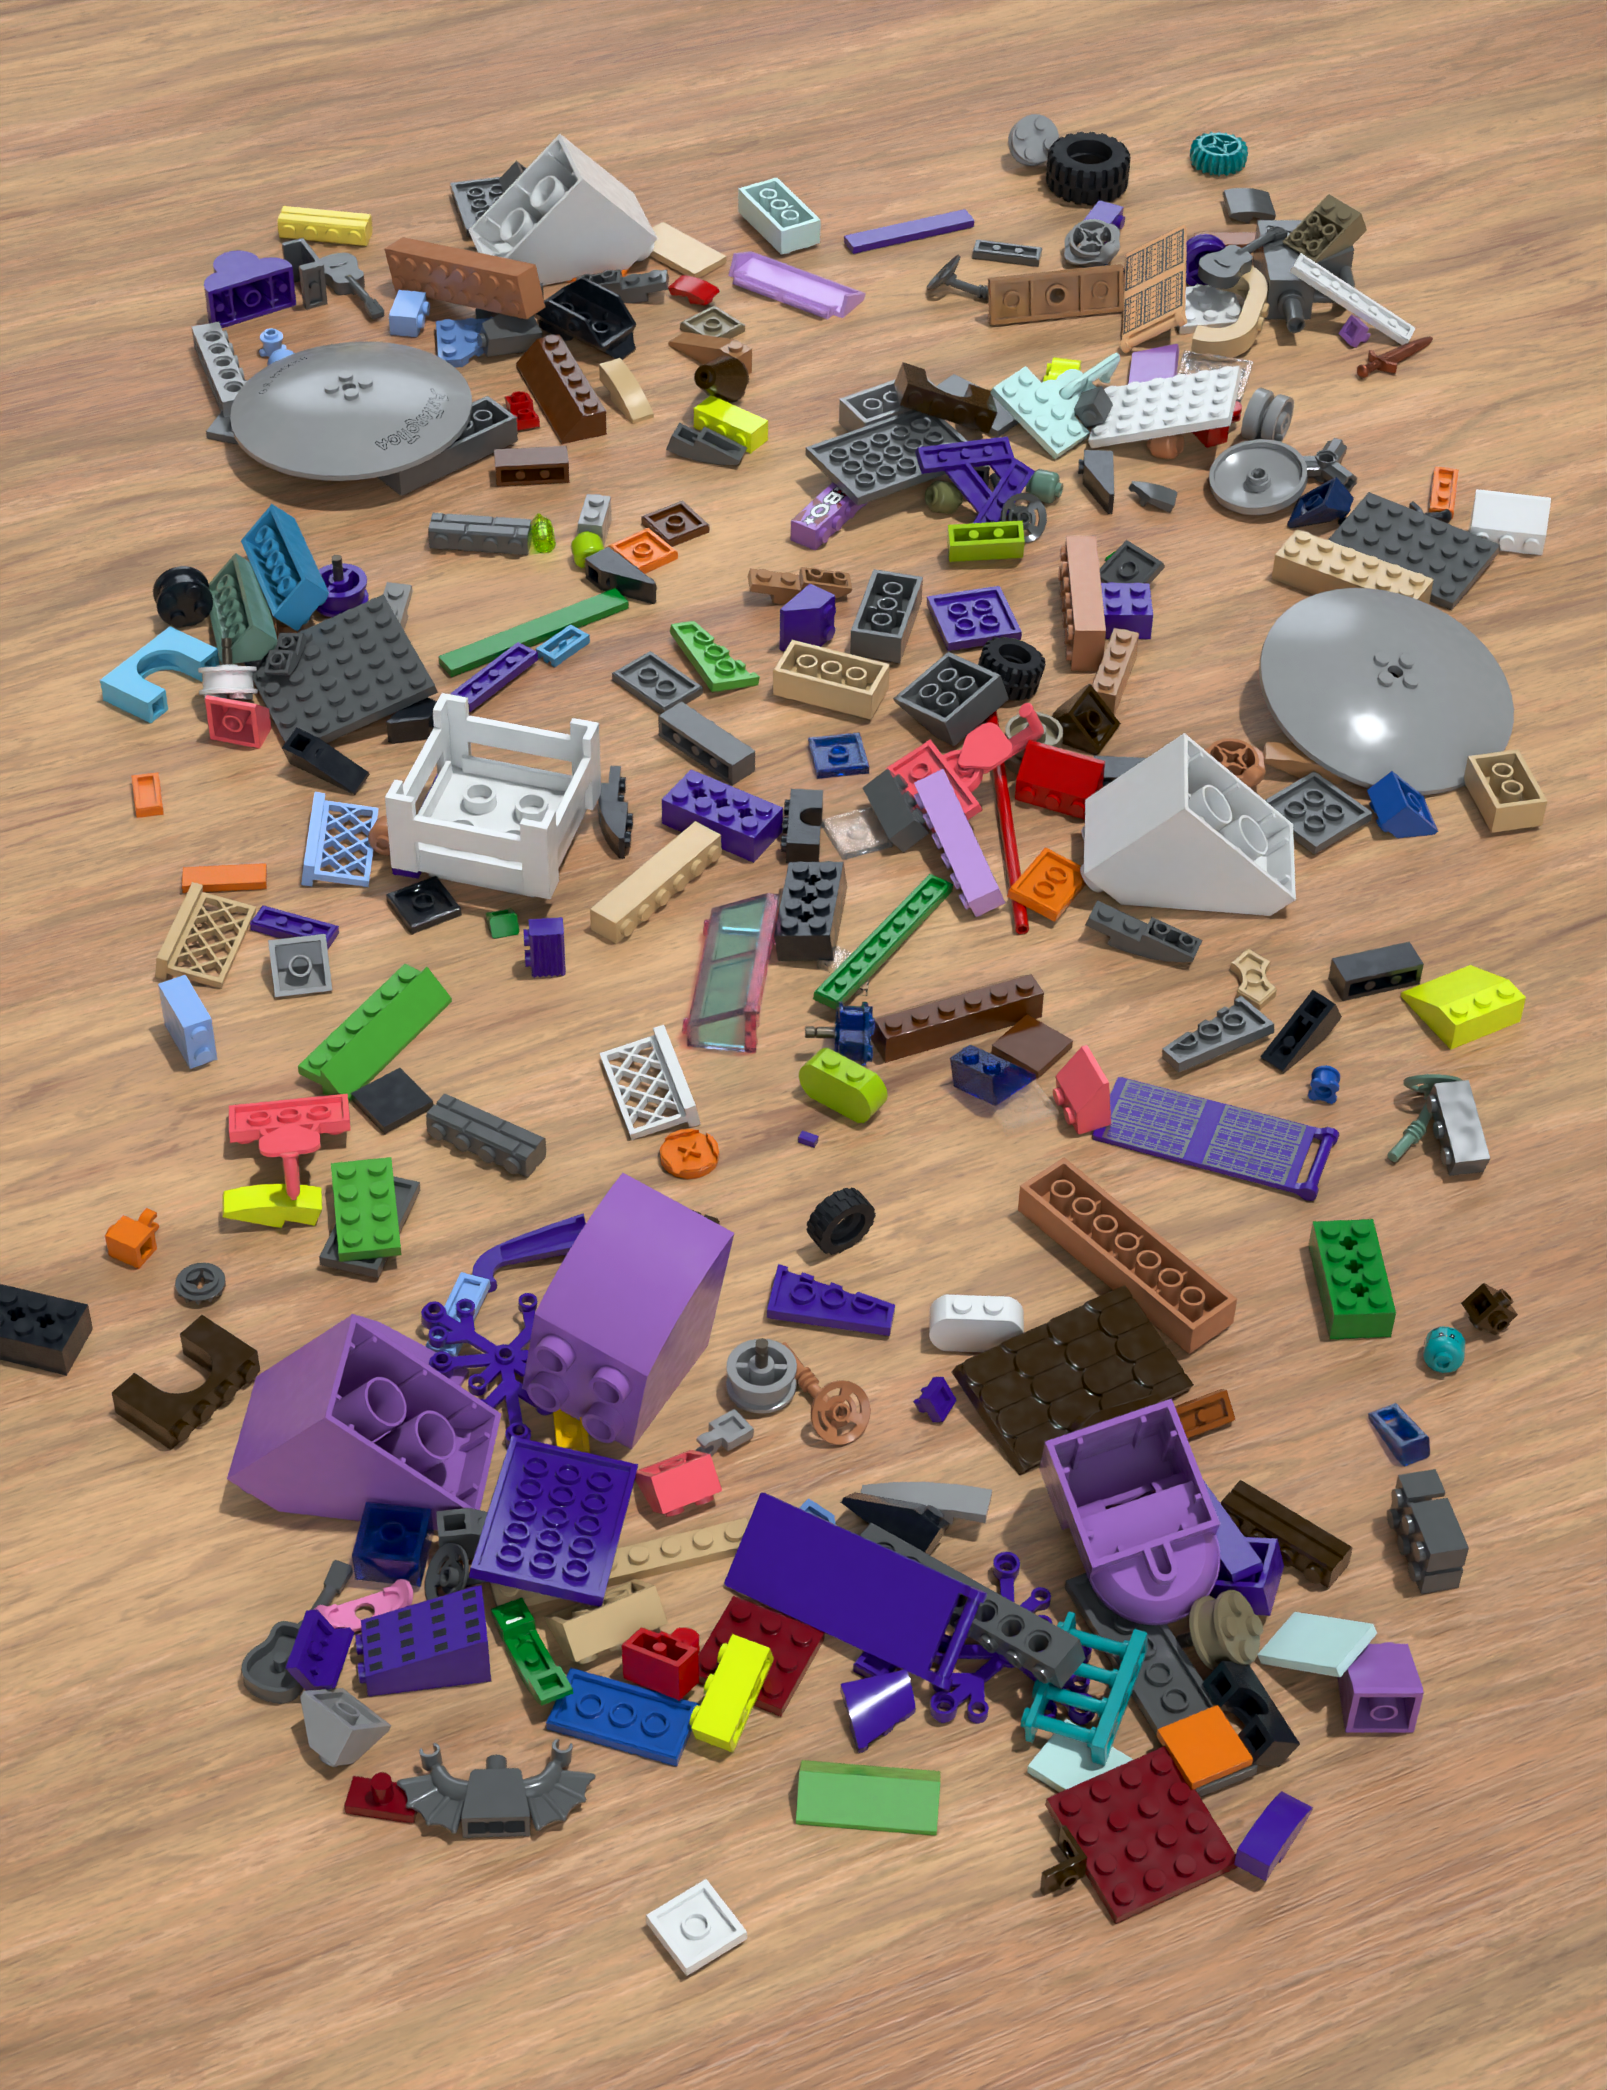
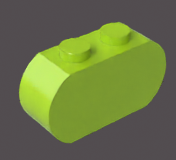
M829 1048L820 1049L799 1070L800 1084L810 1098L857 1123L868 1121L887 1101L886 1086L875 1072Z

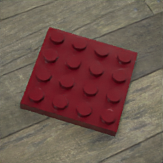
M1165 1746L1046 1798L1045 1806L1059 1830L1060 1827L1066 1825L1087 1856L1085 1874L1115 1924L1238 1868V1866L1234 1865L1235 1852L1195 1789L1190 1790Z

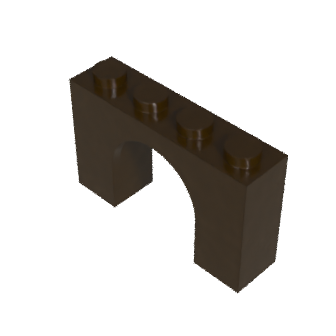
M902 362L894 382L900 406L989 434L998 413L990 390L969 384L964 397L952 395L932 385L927 379L925 369Z
M203 1315L182 1331L180 1338L183 1354L211 1373L204 1384L189 1392L168 1393L158 1389L134 1373L111 1392L115 1413L170 1450L178 1443L185 1441L195 1428L202 1422L210 1419L222 1404L230 1401L239 1389L247 1382L254 1380L260 1372L258 1351Z

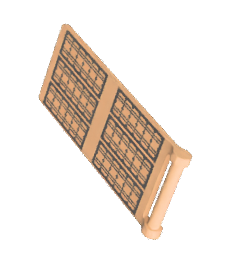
M1185 225L1126 254L1122 340L1120 341L1121 349L1125 354L1132 351L1133 347L1178 325L1181 327L1187 324L1185 315L1187 228Z

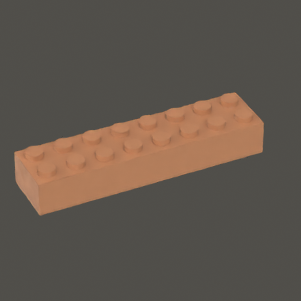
M405 237L385 248L395 291L426 292L427 298L522 319H528L545 308L536 264Z
M1065 1157L1020 1185L1018 1211L1112 1290L1125 1285L1149 1321L1187 1353H1192L1233 1324L1237 1304L1236 1297Z

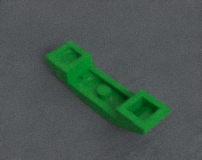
M523 1598L492 1608L491 1614L504 1646L519 1676L533 1698L542 1706L573 1694V1688L561 1666L555 1665L535 1627V1620Z

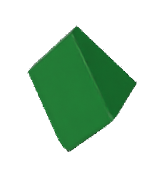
M513 909L492 911L485 914L493 938L519 934L518 918Z

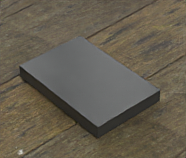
M651 651L612 673V680L659 714L680 702L687 704L703 694L702 686Z

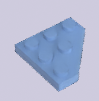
M493 317L486 319L467 318L465 320L445 319L436 321L438 357L453 367H463L469 363V358L476 355L479 357L484 351L478 345L477 336L480 334L482 323Z

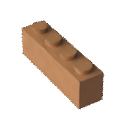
M1114 628L1092 685L1114 715L1134 666L1139 633Z

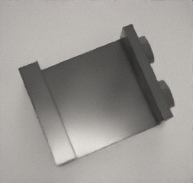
M304 238L282 243L283 259L288 261L293 267L294 283L301 281L302 301L305 309L308 310L327 305L324 264Z

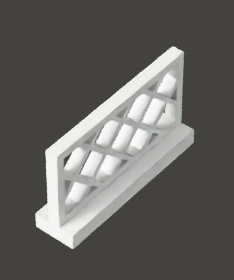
M664 1025L653 1028L655 1034L653 1036L600 1053L631 1140L685 1122L688 1123L689 1128L701 1124L695 1102ZM653 1047V1051L648 1058L638 1055L641 1050ZM619 1057L626 1059L621 1067L609 1063L610 1060ZM633 1061L644 1064L639 1072L628 1070ZM650 1067L661 1070L656 1078L645 1075ZM623 1076L633 1079L629 1087L618 1084ZM640 1082L651 1084L646 1093L635 1090ZM658 1087L669 1090L664 1098L653 1095ZM631 1096L641 1099L636 1108L625 1105ZM648 1102L659 1105L654 1113L643 1110ZM666 1107L678 1111V1114L670 1117L661 1116ZM638 1117L649 1120L646 1125L634 1129L633 1124Z

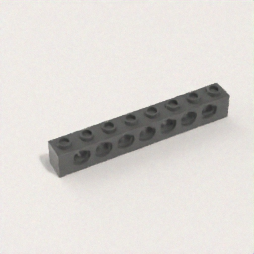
M870 1523L860 1536L988 1593L985 1602L979 1605L967 1638L970 1636L977 1640L990 1653L996 1651L1005 1656L1008 1662L1016 1668L1024 1667L1031 1671L1042 1683L1048 1684L1050 1682L1061 1689L1086 1659L1079 1638L873 1523ZM961 1593L948 1623L954 1630L968 1598Z

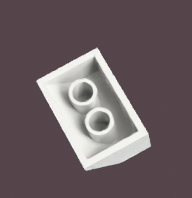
M1476 489L1468 532L1500 544V551L1542 555L1547 533L1551 498Z

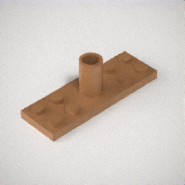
M1116 264L988 278L989 324L1000 325L1122 312L1124 309V266Z

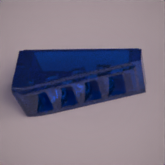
M1397 1403L1368 1413V1419L1402 1466H1408L1430 1456V1438ZM1394 1418L1397 1419V1420H1394V1421H1392V1422L1385 1423L1386 1421L1392 1420V1419H1394Z

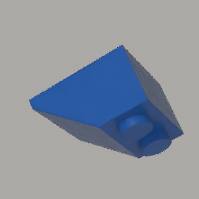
M1393 771L1367 790L1371 799L1369 805L1378 816L1376 822L1385 833L1389 831L1396 838L1435 835L1438 832L1424 796Z

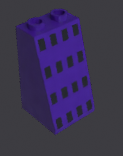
M482 1585L361 1620L362 1634L355 1635L357 1655H364V1662L358 1663L359 1683H366L368 1697L491 1682Z

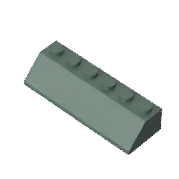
M235 553L209 583L213 597V608L210 612V618L220 662L222 663L221 639L232 638L233 664L262 660L267 653L269 654V650L275 649L278 642L269 605L251 563Z

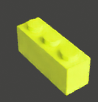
M712 395L694 407V428L699 431L705 426L747 447L746 452L750 454L768 441V420Z
M732 1634L728 1644L724 1643L721 1646L717 1657L718 1668L714 1675L710 1674L703 1690V1693L706 1694L701 1706H695L689 1723L692 1725L691 1729L696 1739L734 1753L774 1658L770 1648Z

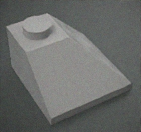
M343 1688L303 1691L300 1697L309 1747L319 1754V1759L329 1766L337 1767L338 1765L355 1763L391 1728L389 1723Z

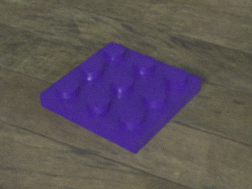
M1000 586L927 596L928 609L947 651L984 646L992 638L1007 637L1021 640L1022 631Z

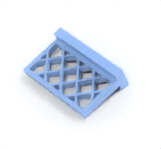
M314 792L301 885L312 887L313 880L369 887L373 848L369 844L368 837L360 841L354 835L363 832L368 836L377 820L379 808L325 800V793ZM329 811L341 812L343 816L335 819ZM360 815L371 816L372 819L362 822L357 817ZM350 820L355 827L348 830L342 824ZM336 828L340 834L333 837L327 831ZM348 839L353 845L345 848L339 842ZM333 846L338 852L329 855L324 849ZM360 850L366 856L357 859L352 853ZM345 857L351 863L342 866L337 860ZM329 864L335 869L333 872L320 871L321 868ZM357 868L364 874V877L352 875L350 871Z

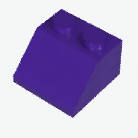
M809 584L780 609L779 650L784 652L792 640L819 647L830 641L836 630L834 627L836 613L835 595Z
M1245 1537L1261 1559L1264 1570L1233 1583L1220 1565L1218 1577L1210 1596L1217 1599L1222 1592L1235 1590L1247 1599L1255 1615L1270 1616L1284 1568L1278 1539Z

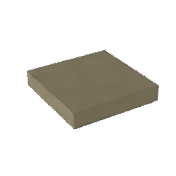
M714 305L680 322V329L688 333L732 339L745 332V324Z

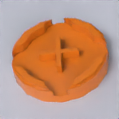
M697 1129L678 1130L669 1134L665 1138L663 1145L661 1144V1165L668 1173L678 1178H701L711 1173L718 1164V1143L710 1134L706 1133L704 1135L699 1133Z

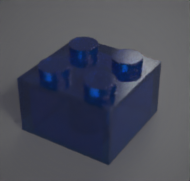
M366 1502L352 1554L355 1580L394 1584L397 1580L405 1579L410 1582L411 1586L421 1587L434 1535L432 1509Z

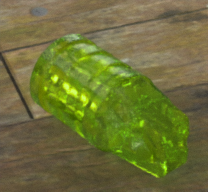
M538 513L532 520L533 546L539 553H549L556 546L554 528L548 518Z

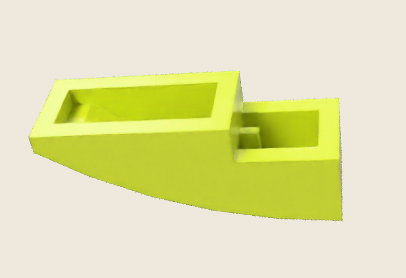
M261 1184L226 1190L222 1195L223 1218L278 1228L283 1227L285 1220L315 1226L322 1211V1187L300 1185V1194L297 1200H291L287 1195L285 1184Z

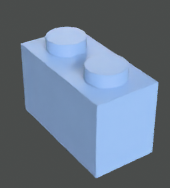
M398 290L389 313L390 335L418 337L420 329H424L425 316H429L430 302H426V292Z

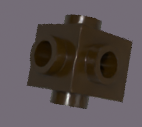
M1485 1283L1481 1284L1461 1302L1469 1314L1468 1318L1474 1327L1479 1331L1484 1329L1494 1335L1505 1330L1518 1315L1511 1306L1514 1302L1505 1290H1496Z

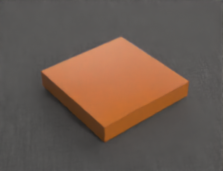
M649 528L608 546L644 574L678 559V552Z
M1218 1705L1157 1729L1156 1736L1162 1746L1166 1747L1190 1790L1252 1765V1756Z

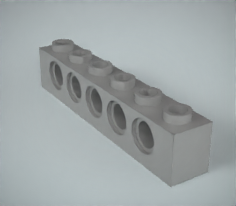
M219 322L192 326L194 348L220 412L223 410V416L229 417L236 395L247 382L242 367L239 368L238 357L234 355L233 345L231 342L229 343L227 331L222 330Z

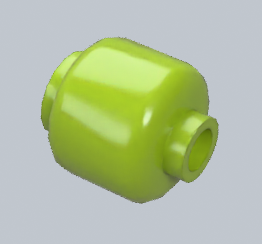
M592 532L578 534L571 543L575 564L580 568H585V558L604 549L601 537Z

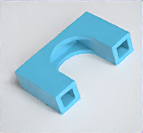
M170 626L100 680L103 700L144 721L152 723L168 711L166 690L145 680V678L154 672L175 670L203 682L202 673L198 672V668L217 667V665H220L218 649Z

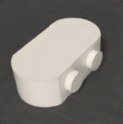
M943 1295L937 1298L930 1306L929 1337L933 1345L943 1351L984 1352L1000 1345L1003 1341L1024 1333L1023 1308L1017 1300L1011 1297Z

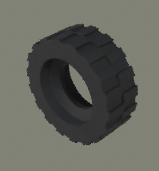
M852 1187L851 1189L843 1188V1190L835 1191L832 1195L827 1196L815 1207L816 1209L811 1213L810 1219L807 1221L808 1227L806 1230L811 1239L824 1253H830L831 1255L841 1253L853 1247L857 1242H860L864 1235L869 1232L876 1217L875 1209L859 1190Z

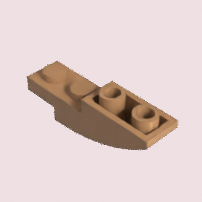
M801 567L799 575L789 572L781 573L766 569L750 568L748 573L750 592L770 594L772 603L787 604L809 584L834 594L835 598L852 592L850 573Z

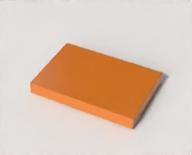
M1045 847L1011 886L1007 897L1055 922L1086 885L1081 875V865Z

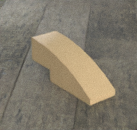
M621 358L599 364V380L610 391L611 401L632 424L654 418V413L642 388Z

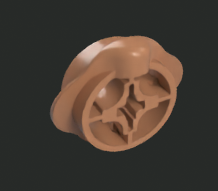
M1226 738L1214 742L1209 748L1205 749L1206 752L1249 788L1259 784L1265 776L1263 753L1245 741Z

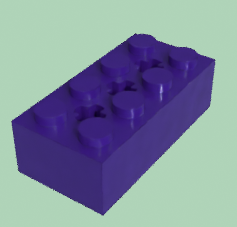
M691 769L662 798V824L683 832L696 821L721 835L722 850L754 863L783 832V807Z

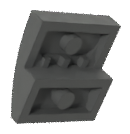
M1233 188L1224 190L1222 193L1230 218L1249 224L1252 217L1262 220H1274L1276 217L1269 192L1252 188Z

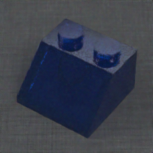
M971 1044L950 1057L954 1087L994 1106H997L1036 1079V1074Z

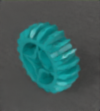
M1219 131L1218 133H1202L1201 136H1196V139L1192 141L1189 156L1192 165L1197 170H1202V173L1217 174L1218 176L1224 174L1228 176L1229 173L1236 174V171H1242V168L1245 167L1248 158V147L1246 142L1242 141L1240 137H1235V134L1229 135L1227 132L1220 133Z

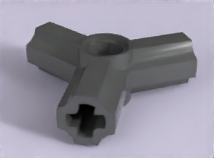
M1334 438L1331 441H1327L1323 450L1318 451L1316 456L1302 457L1307 465L1308 478H1314L1319 482L1326 483L1337 477L1350 492L1357 484V477L1340 465L1347 452V446L1341 439Z

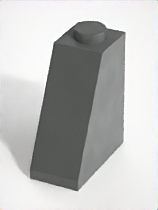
M498 314L482 323L477 341L486 357L526 352L537 339L541 338L542 332L534 315L528 319Z

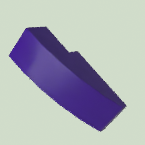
M1281 1791L1262 1812L1237 1849L1234 1865L1267 1881L1277 1863H1281L1312 1813L1313 1807Z

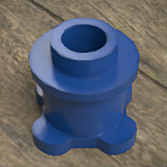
M1331 1066L1316 1067L1311 1074L1310 1086L1312 1089L1309 1090L1308 1097L1313 1101L1322 1100L1333 1104L1337 1100L1336 1092L1339 1091L1340 1073Z

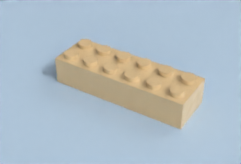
M1298 529L1275 554L1272 579L1314 595L1336 589L1370 588L1399 593L1427 604L1430 603L1434 579L1426 577L1421 573H1415L1399 565L1385 562L1374 556L1363 554L1352 548L1344 547Z

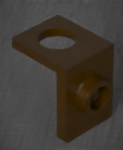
M1066 1825L1060 1827L1058 1846L1067 1860L1042 1872L1040 1891L1043 1896L1060 1888L1068 1889L1076 1884L1079 1879L1085 1877L1087 1856ZM1069 1845L1071 1846L1074 1855L1072 1854V1852H1071V1850H1070V1848H1069Z

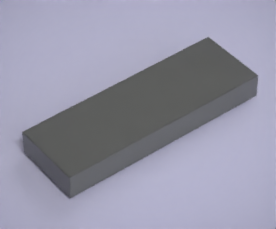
M977 239L972 258L1039 267L1042 248Z

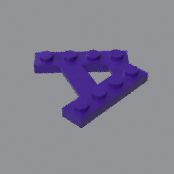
M1008 436L918 447L915 451L921 474L945 471L978 513L973 523L1001 522V510L1004 503L1011 496L1021 493L1035 472L1014 458ZM989 465L1000 478L993 492L973 467Z

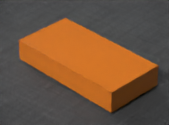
M159 772L133 775L132 785L136 817L163 815Z

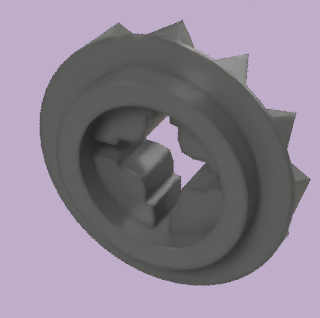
M195 1263L187 1266L178 1274L175 1286L178 1296H182L186 1303L193 1300L199 1305L202 1300H208L212 1303L214 1296H222V1289L226 1287V1280L223 1271L218 1266L210 1263ZM201 1278H203L205 1284L203 1288L198 1289L197 1286L201 1282Z

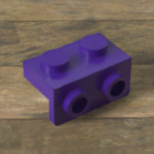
M318 1609L306 1610L285 1669L306 1691L334 1689L354 1636V1631L350 1627L335 1629Z

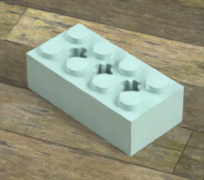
M778 178L738 188V212L781 255L789 254L802 248H809L820 243L821 220Z

